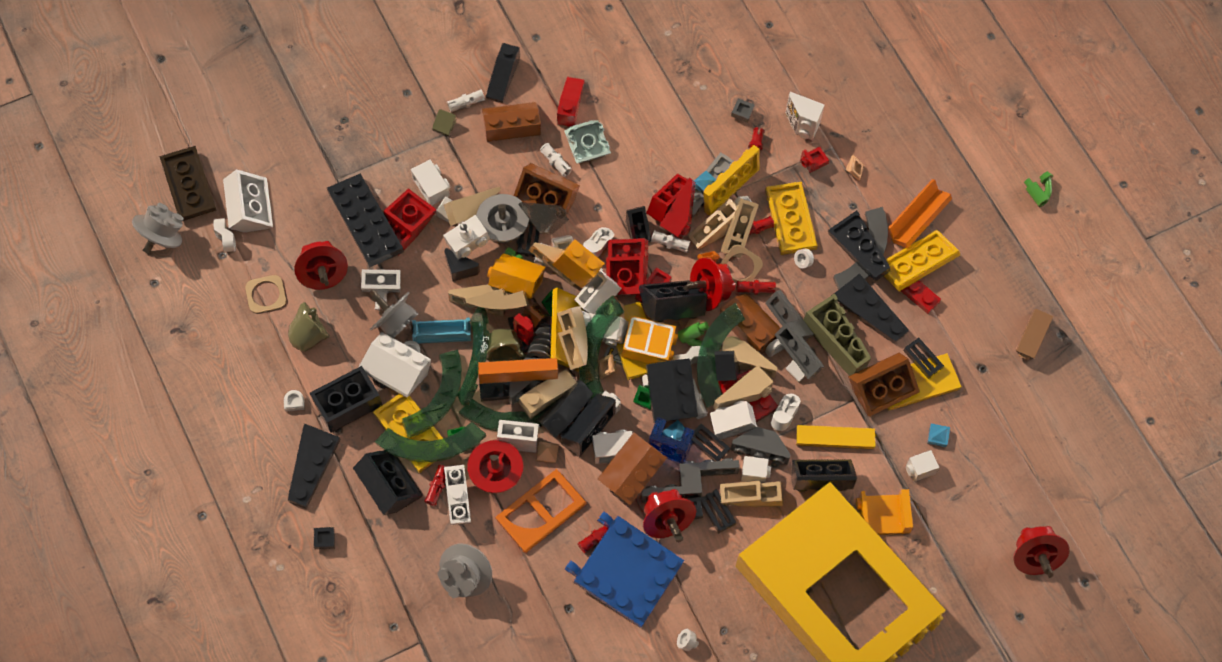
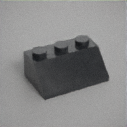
M690 280L639 285L645 313L656 322H663L669 319L680 320L681 318L694 319L697 316H705L708 294L701 289L684 290L683 288L688 282H691Z
M690 358L647 364L646 371L653 423L698 417Z
M362 366L310 392V396L330 433L382 406L380 395Z
M596 394L593 399L590 398L584 405L585 409L577 414L569 428L566 427L561 432V445L580 458L592 443L593 435L601 432L615 415L616 400L614 398Z
M393 449L366 453L353 467L358 478L383 515L397 513L423 496Z
M851 459L792 460L791 482L794 490L801 492L807 490L819 491L831 482L838 491H846L847 489H853L856 484L857 474Z

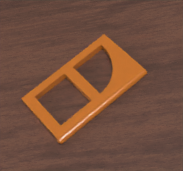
M555 469L498 514L495 519L522 551L527 553L587 505V503L564 476ZM553 480L574 501L554 518L534 496ZM525 502H528L546 524L537 528H523L513 524L506 517Z

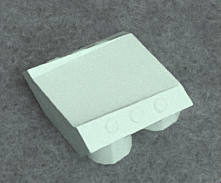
M599 120L575 125L564 131L576 164L611 154L608 141L603 133V125Z

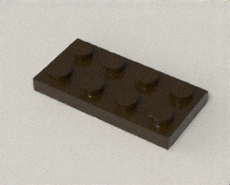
M196 146L159 156L177 214L184 218L183 221L217 211Z

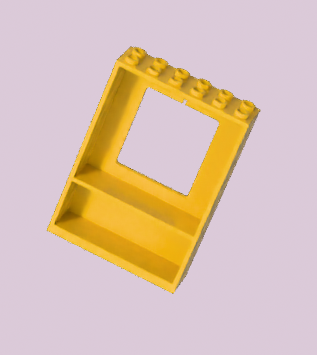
M831 482L738 555L735 566L817 662H895L898 655L902 657L910 650L913 642L918 644L929 632L928 630L932 632L944 619L942 615L946 611ZM854 551H857L907 607L904 613L884 628L886 633L881 631L859 650H856L806 593L807 589Z

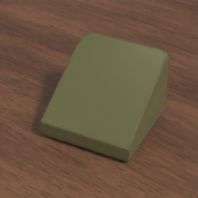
M439 109L432 130L449 136L457 122L456 115Z

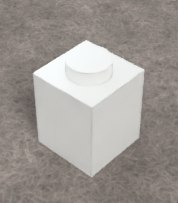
M931 450L910 457L906 464V471L910 477L912 476L914 482L935 475L939 469Z
M745 456L741 481H760V483H765L766 478H770L771 473L768 459Z

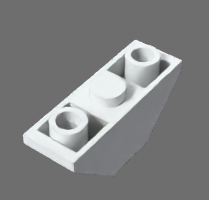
M464 465L444 467L451 525L471 523Z

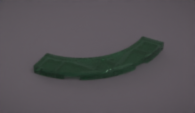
M614 295L597 309L596 314L586 326L588 344L587 365L579 367V380H582L592 391V399L596 394L601 395L604 393L598 373V355L602 340L612 323L624 313L617 297Z
M736 303L724 310L714 320L707 330L699 349L697 381L706 408L714 405L715 400L722 395L716 376L715 351H720L723 341L731 330L745 320Z
M477 307L470 320L473 329L472 355L466 377L457 394L461 405L466 407L469 406L478 387V384H475L479 375L478 363L486 362L489 345V330H487L486 325L489 323L485 308Z
M458 350L439 354L442 368L440 387L432 401L425 408L402 418L407 438L419 435L435 426L453 406L460 389L462 373Z
M472 398L459 411V414L477 426L498 432L499 420L534 423L542 427L543 425L537 419L553 404L530 419L525 411L497 412L494 409L483 406Z
M471 421L456 434L434 441L408 439L387 428L375 441V444L394 456L410 461L436 462L453 458L464 451L472 449L487 435Z

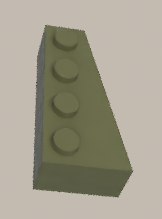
M834 293L807 311L803 320L814 333L815 339L850 376L867 368L871 357L861 339L855 334V328L852 323H849L845 316L846 312L843 307H840L837 301L838 298Z

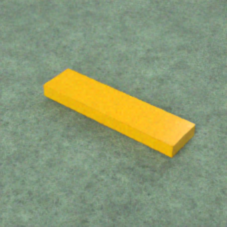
M797 425L796 446L875 449V428Z

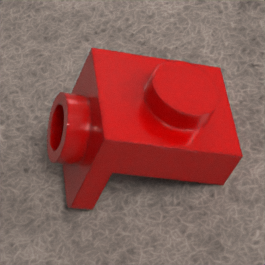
M819 146L809 152L806 149L803 150L800 162L804 168H807L809 173H812L829 164V159Z

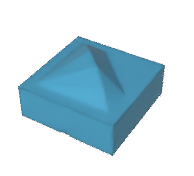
M705 171L694 180L696 182L695 187L704 195V189L709 184H713L716 179L708 171Z
M677 420L666 428L663 434L676 448L688 438L690 432Z
M931 423L927 444L947 447L950 427Z

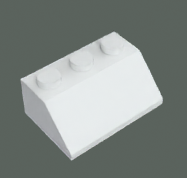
M236 169L223 179L229 229L251 232L273 227L267 178Z
M381 332L371 343L360 366L364 368L368 376L408 397L428 375L431 359Z

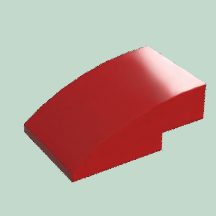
M408 188L383 211V214L401 243L403 250H405L426 227L437 209Z
M647 239L608 240L606 275L622 288L617 295L640 294L639 285L646 284L649 243Z

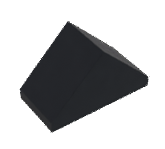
M645 206L626 210V225L631 239L645 238L651 242Z
M445 248V260L452 282L480 273L479 263L467 257H462L458 260L452 250Z
M715 351L717 381L737 380L740 366L735 352Z

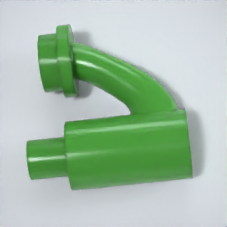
M1048 171L1039 177L1042 184L1045 183V191L1041 189L1037 182H1032L1030 178L1024 181V184L1027 186L1026 191L1038 207L1045 205L1052 194L1051 178L1053 174Z
M697 322L678 331V337L682 343H687L690 346H703L710 351L717 347L716 340L713 337H706L705 341L695 339L703 335L705 330L709 329L707 322L702 324Z

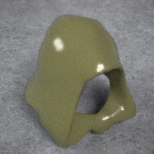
M303 302L292 323L289 325L288 337L289 342L294 348L305 352L321 340L329 338V334L321 324L316 308L310 309Z
M495 329L487 336L485 341L486 359L489 362L524 360L526 358V355L519 346L518 336L514 330Z

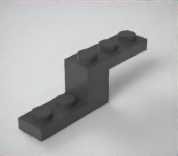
M781 290L776 291L765 303L782 325L775 336L807 379H812L824 368V365L806 343L814 333Z
M726 458L722 461L714 462V460L708 459L699 463L685 461L683 464H679L680 486L677 487L674 484L666 485L663 488L647 486L641 493L642 503H647L648 496L654 492L660 493L676 489L684 499L701 497V476L738 474L740 468L739 460Z

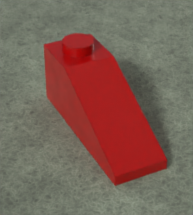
M566 78L557 110V125L575 126L585 82L584 79Z
M677 173L652 196L646 214L654 220L662 222L688 179Z
M691 178L687 180L660 224L661 227L680 239L683 236L686 237L691 230L690 225L692 222L696 183Z

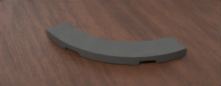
M879 207L866 211L864 215L870 235L873 236L878 249L884 254L888 238V225L884 209ZM855 262L845 271L834 275L833 279L839 290L858 274H861L864 279L869 277V275Z

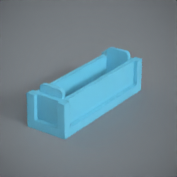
M470 317L464 320L419 322L412 320V338L418 344L471 341Z

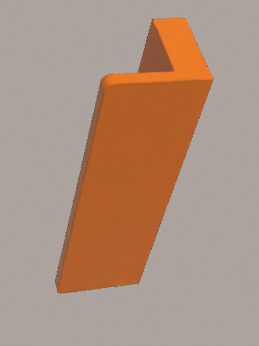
M932 179L888 227L893 243L908 249L952 200L950 193L938 189L936 180Z
M557 358L478 363L480 384L558 379Z

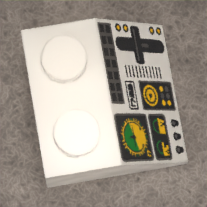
M790 92L785 114L795 134L803 139L813 141L821 122L824 104Z

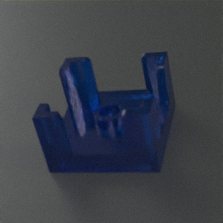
M657 417L649 437V444L667 457V459L683 464L687 460L692 447V438L695 430L685 428L680 441L665 436L662 432L666 420Z

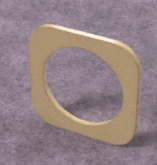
M734 245L720 264H727L728 260L735 254L748 255L754 262L752 274L746 279L738 280L732 278V280L735 282V285H737V281H753L763 266L762 259L743 246Z
M271 275L247 282L245 289L249 308L252 312L262 313L280 309L286 304L283 282L279 276ZM271 282L279 288V298L274 304L260 306L253 301V289L260 283Z

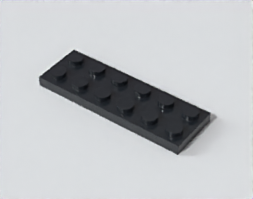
M361 173L327 187L328 194L369 268L404 253L401 243Z

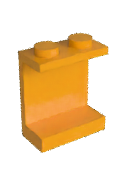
M902 489L899 495L866 496V492L861 491L859 498H856V508L860 510L861 517L878 535L910 534L912 531L913 521L909 489Z

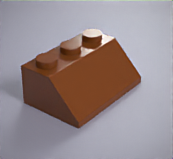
M536 102L482 109L487 142L541 135V123Z
M530 163L523 167L513 196L520 199L527 208L562 223L575 201L580 185Z
M748 294L734 297L720 310L719 318L740 340L748 343L760 354H763L766 351V347L777 339L775 334L780 329L779 325Z
M900 352L848 376L855 396L869 417L920 393L909 358Z
M633 432L597 480L631 505L667 457Z

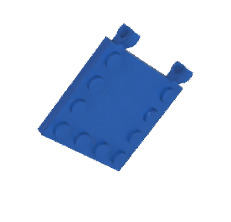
M603 511L597 521L608 527V531L582 569L570 560L564 570L576 577L573 583L641 628L685 560L621 517L617 516L614 520Z

